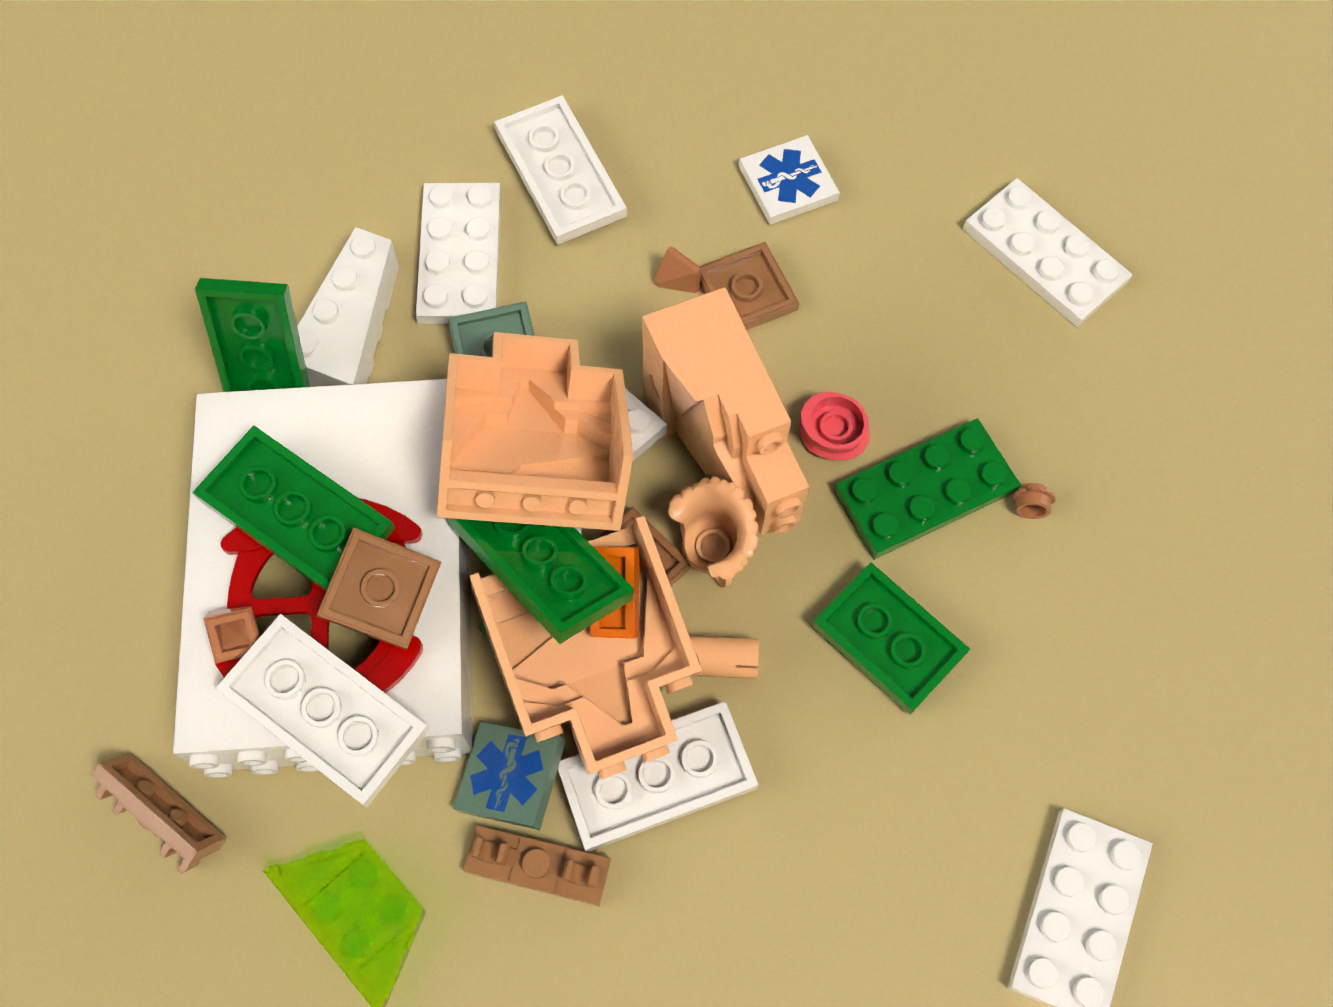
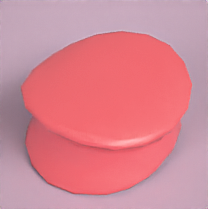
M822 392L813 395L804 403L800 414L801 423L799 428L801 440L810 452L830 460H848L856 458L864 452L869 443V421L864 408L857 400L840 393Z

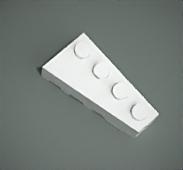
M355 227L299 322L297 328L310 387L367 384L368 377H371L375 363L373 357L377 342L381 340L385 311L389 308L399 269V263L390 239Z

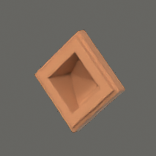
M670 246L654 278V284L659 288L696 293L700 289L701 267Z
M252 606L210 611L203 618L215 663L243 657L260 638Z

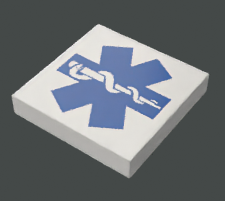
M808 135L751 154L739 160V168L769 225L839 200L840 192Z

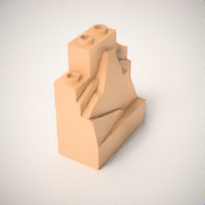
M724 287L642 316L643 398L647 407L667 423V433L661 438L677 433L707 478L718 477L720 480L725 479L728 483L732 482L736 487L742 488L745 491L744 499H750L753 503V510L757 514L755 521L758 523V531L761 536L772 531L775 535H779L795 528L798 525V521L801 520L810 487L787 442L791 420L726 288Z
M494 332L491 357L449 353L437 517L620 531L633 462V448L623 370L581 366L578 340Z
M645 516L636 518L631 527L588 541L592 546L639 547V637L637 638L590 637L589 626L559 644L495 574L481 579L479 573L470 576L472 593L524 737L534 734L538 743L564 733L561 724L568 722L586 773L598 772L600 780L627 770L624 761L641 755L643 762L646 763L670 753L667 745L678 741L659 687L665 686L668 694L693 685L691 676L702 671Z

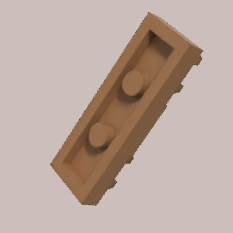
M131 753L98 763L91 775L101 784L96 791V798L98 800L112 795L115 796L117 804L112 811L115 815L128 811L143 828L151 831L155 836L158 835L165 841L160 851V855L163 858L175 853L183 857V861L177 870L181 874L196 867L202 858L220 850L227 838Z
M476 825L463 871L467 874L600 907L611 858Z

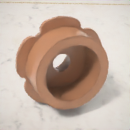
M1028 483L1013 494V503L1016 505V512L1019 516L1028 519H1040L1051 513V504L1055 502V495L1052 492H1048L1047 488L1042 484Z

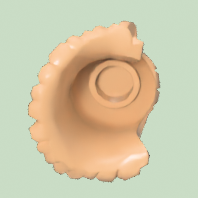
M712 477L711 479L703 478L699 483H694L692 486L681 489L680 494L672 497L669 502L668 515L671 519L680 522L683 538L682 552L684 557H687L686 560L691 567H695L697 571L709 573L711 577H715L721 587L730 586L735 574L741 572L743 567L747 565L748 559L753 557L754 550L757 549L759 540L756 535L758 532V523L755 521L757 514L753 510L752 501L744 499L745 491L742 488L736 487L732 482L728 483L725 479L720 480L718 477Z

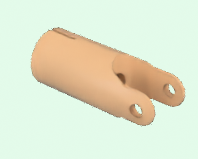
M690 637L702 669L701 672L692 676L757 678L759 660L758 639Z

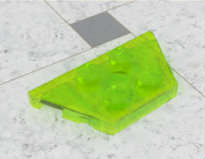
M364 838L343 844L338 849L331 851L322 850L306 855V858L282 865L274 864L263 870L265 875L371 1007H386L426 910L372 845Z

